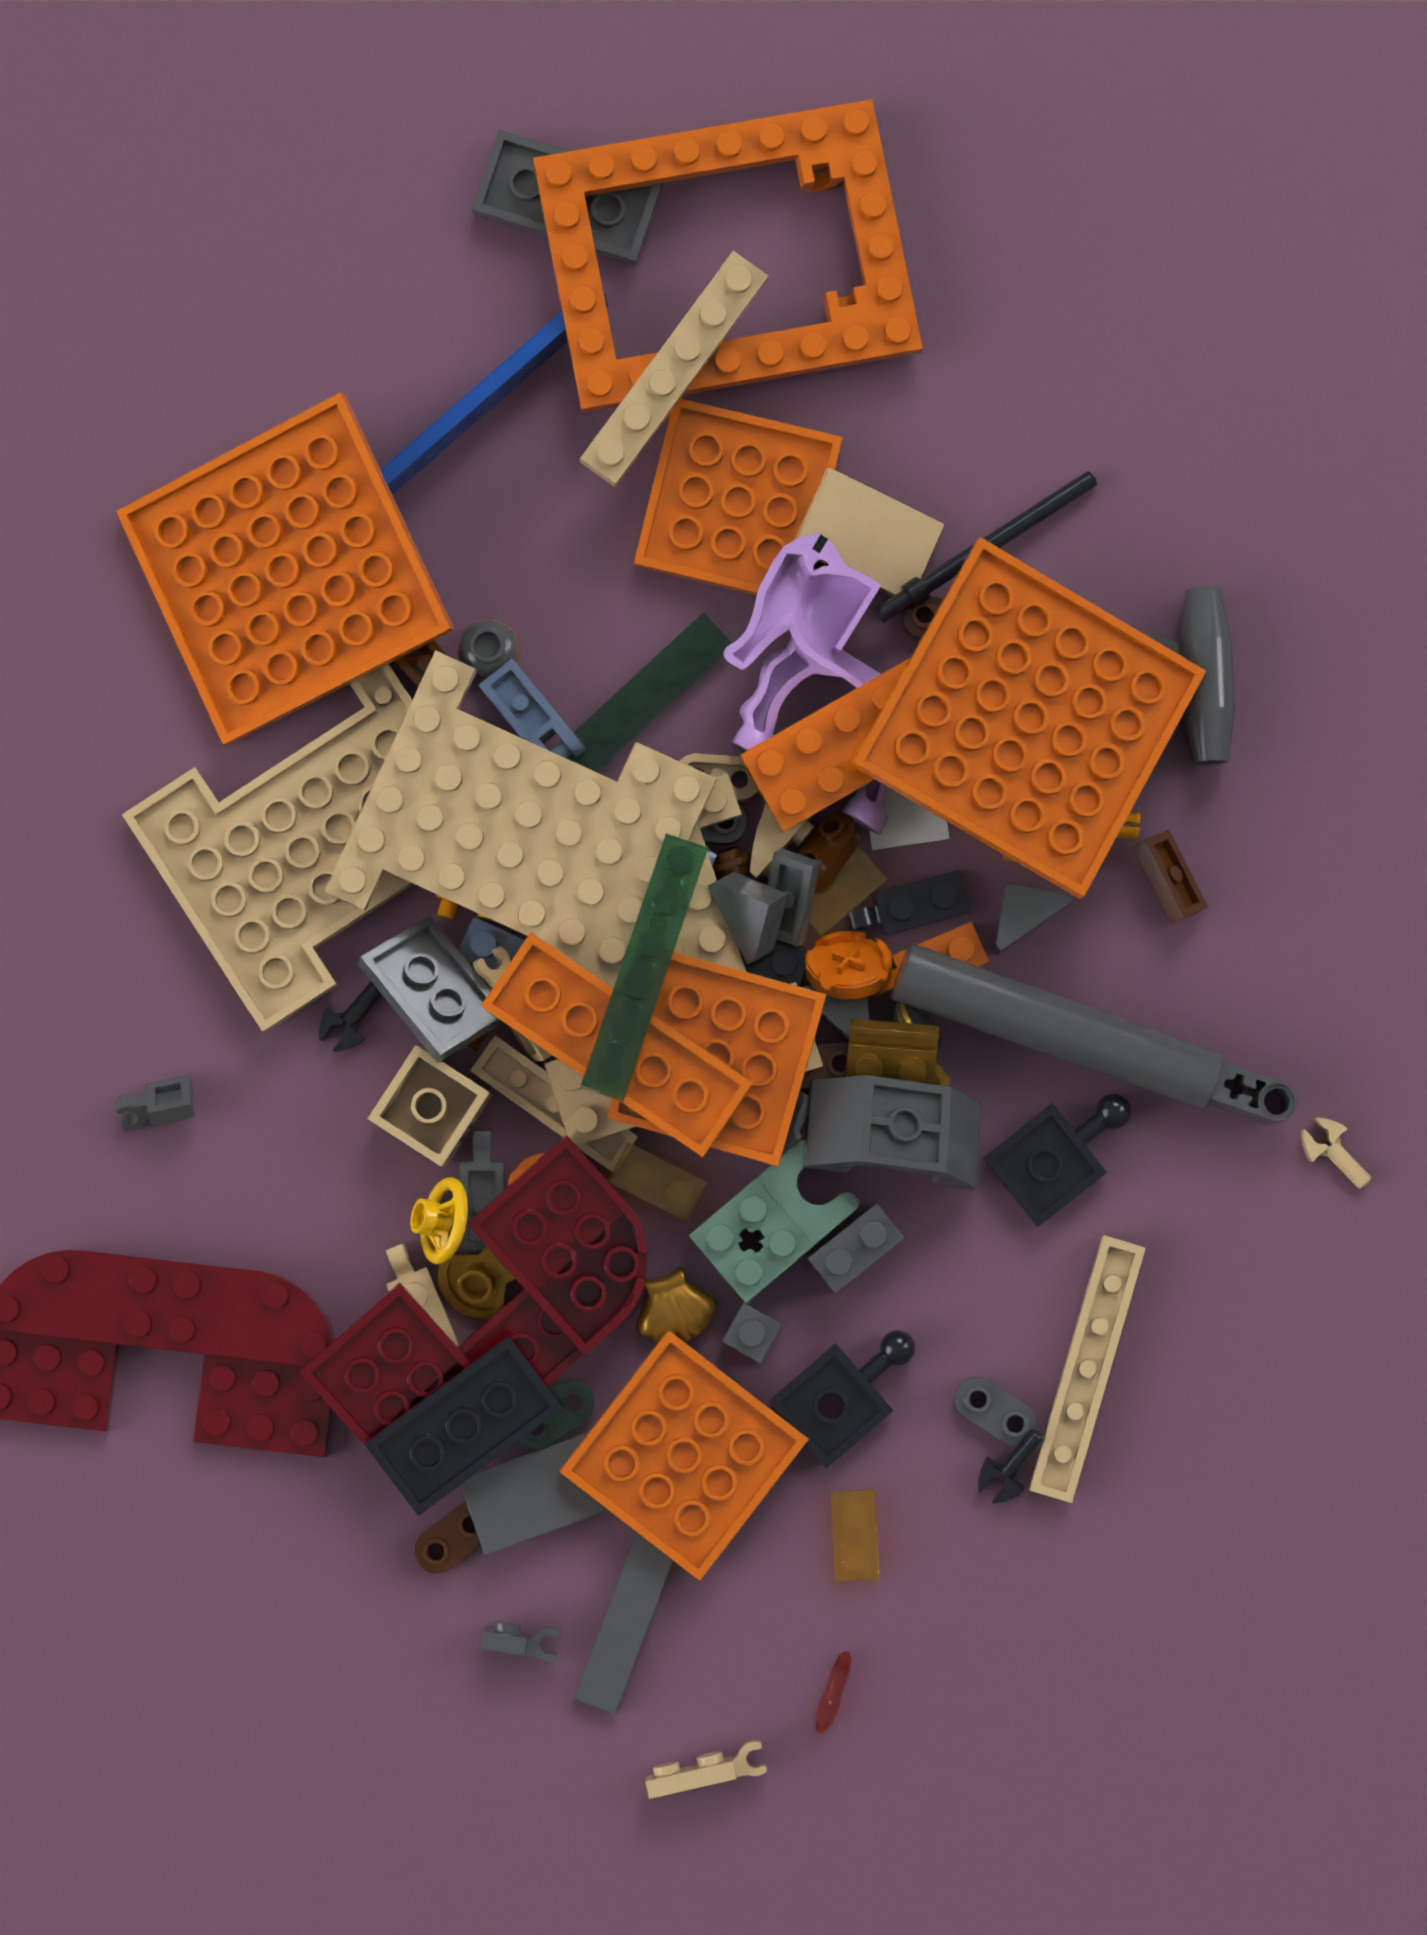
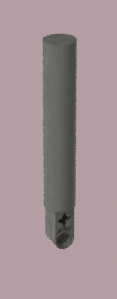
M910 943L899 967L891 994V999L1199 1109H1203L1207 1104L1264 1124L1287 1120L1296 1111L1298 1100L1291 1086L1222 1061V1053L913 943ZM1234 1080L1233 1087L1239 1089L1240 1094L1229 1097L1230 1090L1224 1087V1082ZM1269 1091L1276 1093L1281 1100V1109L1276 1115L1268 1112L1264 1105L1265 1095Z

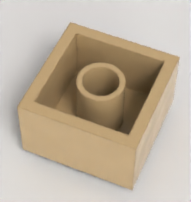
M415 1045L367 1119L434 1163L446 1168L493 1094L444 1062L437 1063L430 1053Z

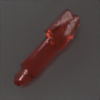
M848 1651L839 1653L833 1664L824 1694L821 1696L817 1707V1732L825 1733L839 1710L840 1699L852 1661Z

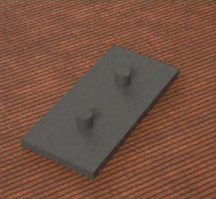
M588 1432L477 1472L460 1485L484 1555L608 1510L559 1472L560 1468Z

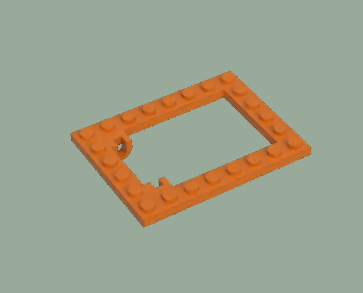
M873 99L533 157L581 413L618 407L658 353L616 359L585 200L586 196L794 160L801 190L816 193L830 190L840 182L844 184L864 286L853 287L852 293L844 297H838L837 290L826 292L823 296L827 317L826 323L724 340L684 395L922 352L923 347ZM827 168L823 172L813 173V170Z

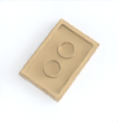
M829 467L824 472L795 539L815 533L822 534L834 544L848 567L869 576L881 585L879 591L893 597L901 591V586L912 578L918 577L921 579L944 524ZM818 560V561H820V562H822V563L828 565V563L825 562L824 560Z

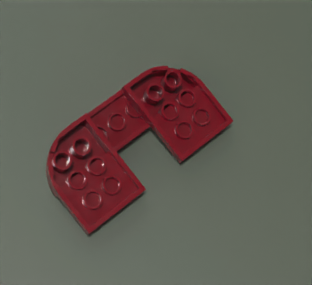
M567 1134L467 1222L468 1226L523 1286L521 1291L468 1338L457 1346L404 1285L399 1282L300 1369L299 1373L364 1445L367 1440L508 1335L548 1387L581 1356H586L612 1333L634 1309L646 1281L648 1252L644 1232L639 1220L627 1202Z
M62 1250L46 1253L18 1267L0 1285V1419L108 1431L119 1344L204 1354L193 1442L326 1457L332 1409L299 1371L335 1339V1334L327 1315L311 1297L310 1293L295 1282L273 1273L83 1250Z

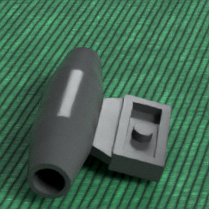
M1196 587L1185 591L1179 642L1161 634L1147 636L1206 670L1183 717L1193 763L1196 765L1224 764L1229 762L1235 714L1232 639L1221 589L1218 587Z

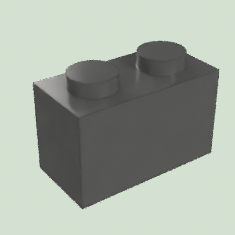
M877 1203L809 1256L807 1260L833 1293H836L905 1237Z

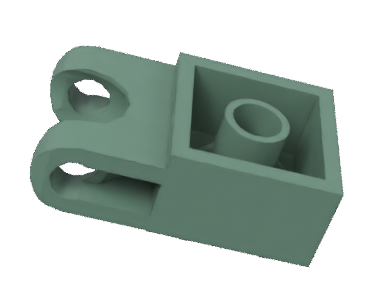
M806 1139L799 1141L781 1157L779 1167L775 1165L768 1167L689 1235L745 1303L750 1301L853 1213L860 1204L858 1198L850 1192L841 1193L824 1205L810 1204L801 1197L797 1189V1178L804 1168ZM747 1229L750 1233H754L757 1230L761 1232L763 1239L759 1243L763 1247L759 1252L755 1253L752 1249L744 1252L740 1249L738 1244L743 1239L739 1235L743 1230Z

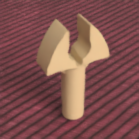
M1317 1117L1313 1119L1320 1128L1325 1130L1329 1146L1318 1144L1305 1129L1301 1130L1303 1149L1310 1162H1314L1318 1156L1328 1157L1357 1188L1361 1189L1369 1184L1371 1176L1341 1146L1340 1135L1347 1130V1127L1326 1118Z

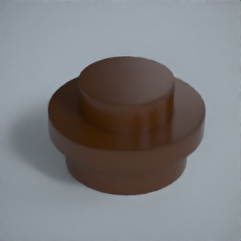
M732 846L715 853L717 856L712 866L717 880L733 872L742 875L750 870L747 862L751 858L749 851L739 852L738 846Z

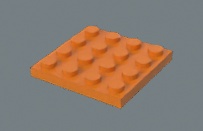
M680 399L670 413L634 559V567L757 596L758 588L776 556L785 545L795 540L825 470L829 467L834 470L836 469L843 437Z
M655 947L639 1006L753 1082V1085L721 1130L711 1148L779 1167L827 994ZM615 1097L612 1098L607 1115L608 1119L670 1136Z
M667 1330L560 1468L559 1472L701 1581L809 1439L675 1334Z

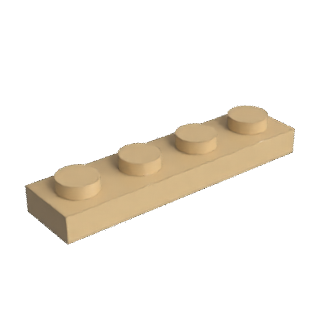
M495 1035L470 1071L564 1137L566 1131L547 1072ZM625 1130L578 1145L577 1147L614 1173L639 1137L631 1131Z

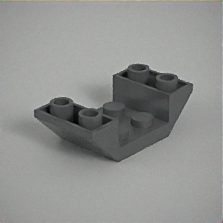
M870 1075L811 1080L804 1168L847 1173L855 1165L932 1175V1185L975 1190L977 1187L982 1103L953 1087Z

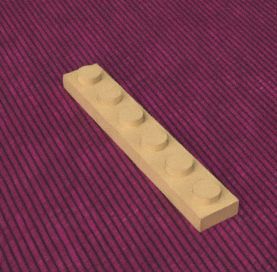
M732 251L580 457V463L612 486L616 487L768 281L769 276L735 251Z
M1105 1235L1101 1237L1043 1436L1044 1442L1041 1444L1028 1488L1029 1491L1069 1503L1073 1502L1145 1253V1247Z

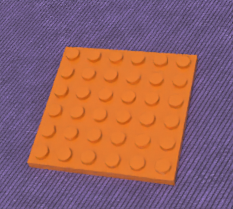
M339 392L116 511L223 745L229 746L455 630L344 393Z
M979 537L851 766L1078 899H1081L1088 891L1201 683L1206 670Z

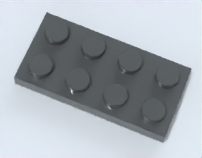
M499 129L472 207L473 214L547 237L533 157L568 151ZM663 183L585 197L597 254L637 265Z

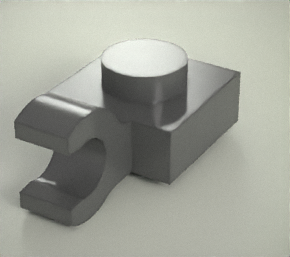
M189 1075L146 1084V1093L137 1095L126 1094L116 1098L117 1114H123V1130H136L142 1127L148 1118L151 1125L154 1126L195 1117L193 1086Z
M495 1621L494 1628L486 1627L483 1631L480 1649L521 1656H534L544 1662H553L557 1659V1653L546 1652L541 1646V1641L544 1637L560 1638L561 1630L556 1627H543L536 1634L530 1635L520 1633L521 1625Z

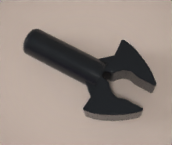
M371 981L345 1012L334 1014L329 1008H326L319 1029L320 1041H323L329 1035L332 1028L347 1023L344 1028V1038L338 1042L332 1051H345L361 1044L365 1040V1038L358 1034V1022L382 995Z
M1031 1429L1004 1462L995 1463L987 1456L980 1471L979 1493L987 1486L990 1479L1005 1475V1487L997 1493L992 1503L1005 1502L1019 1496L1024 1491L1025 1486L1017 1481V1473L1044 1442L1043 1435L1038 1430Z

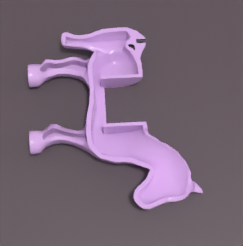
M815 533L797 538L781 549L758 588L754 610L746 631L737 641L727 646L723 652L724 658L730 664L744 670L772 641L789 630L790 632L785 649L772 653L764 660L756 691L752 697L741 705L739 713L744 724L738 730L732 743L743 752L774 736L773 732L779 709L787 695L801 681L820 674L842 677L858 688L881 675L842 650L881 585L860 571L848 567L834 544L822 534ZM818 560H824L829 565L822 566L813 571L814 564ZM873 780L857 789L856 795L848 801L842 812L849 815L854 822L880 835L887 822L883 807L887 786L877 780Z

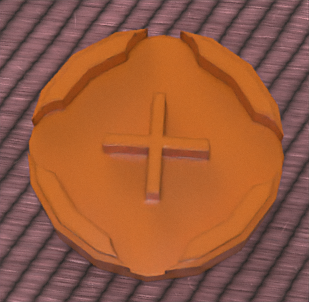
M837 931L822 936L815 941V947L811 951L808 949L805 954L806 979L813 989L832 998L848 1000L874 995L888 984L892 976L891 951L882 940L876 938L875 942L872 939H867L866 933L859 931Z

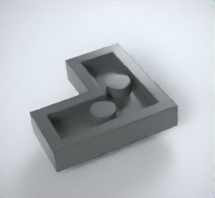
M782 848L773 854L768 886L788 894L776 940L799 947L806 940L820 861Z

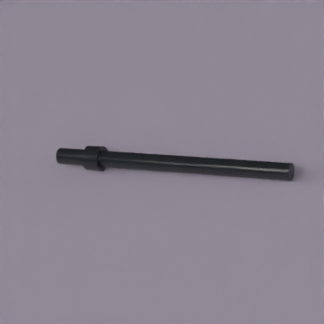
M1090 471L1085 472L983 539L1001 548L1097 486L1095 477ZM974 544L921 579L914 577L903 584L899 593L875 608L879 619L885 623L909 606L916 608L930 599L929 593L957 576Z

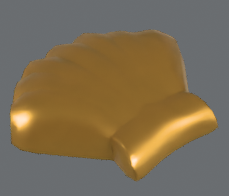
M487 1246L479 1254H454L449 1261L439 1264V1289L455 1310L469 1318L489 1319L504 1306L506 1284L515 1279Z
M683 1267L667 1275L645 1281L644 1288L648 1294L636 1322V1329L640 1334L658 1343L667 1330L684 1342L691 1341L705 1332L713 1317L717 1302L710 1294L686 1281Z

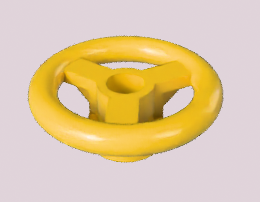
M454 1177L440 1180L432 1189L428 1199L420 1198L416 1201L411 1213V1229L413 1233L420 1234L423 1253L434 1264H443L454 1256L462 1242L468 1218L467 1194L463 1184ZM450 1190L453 1198L448 1202L440 1204L443 1196Z

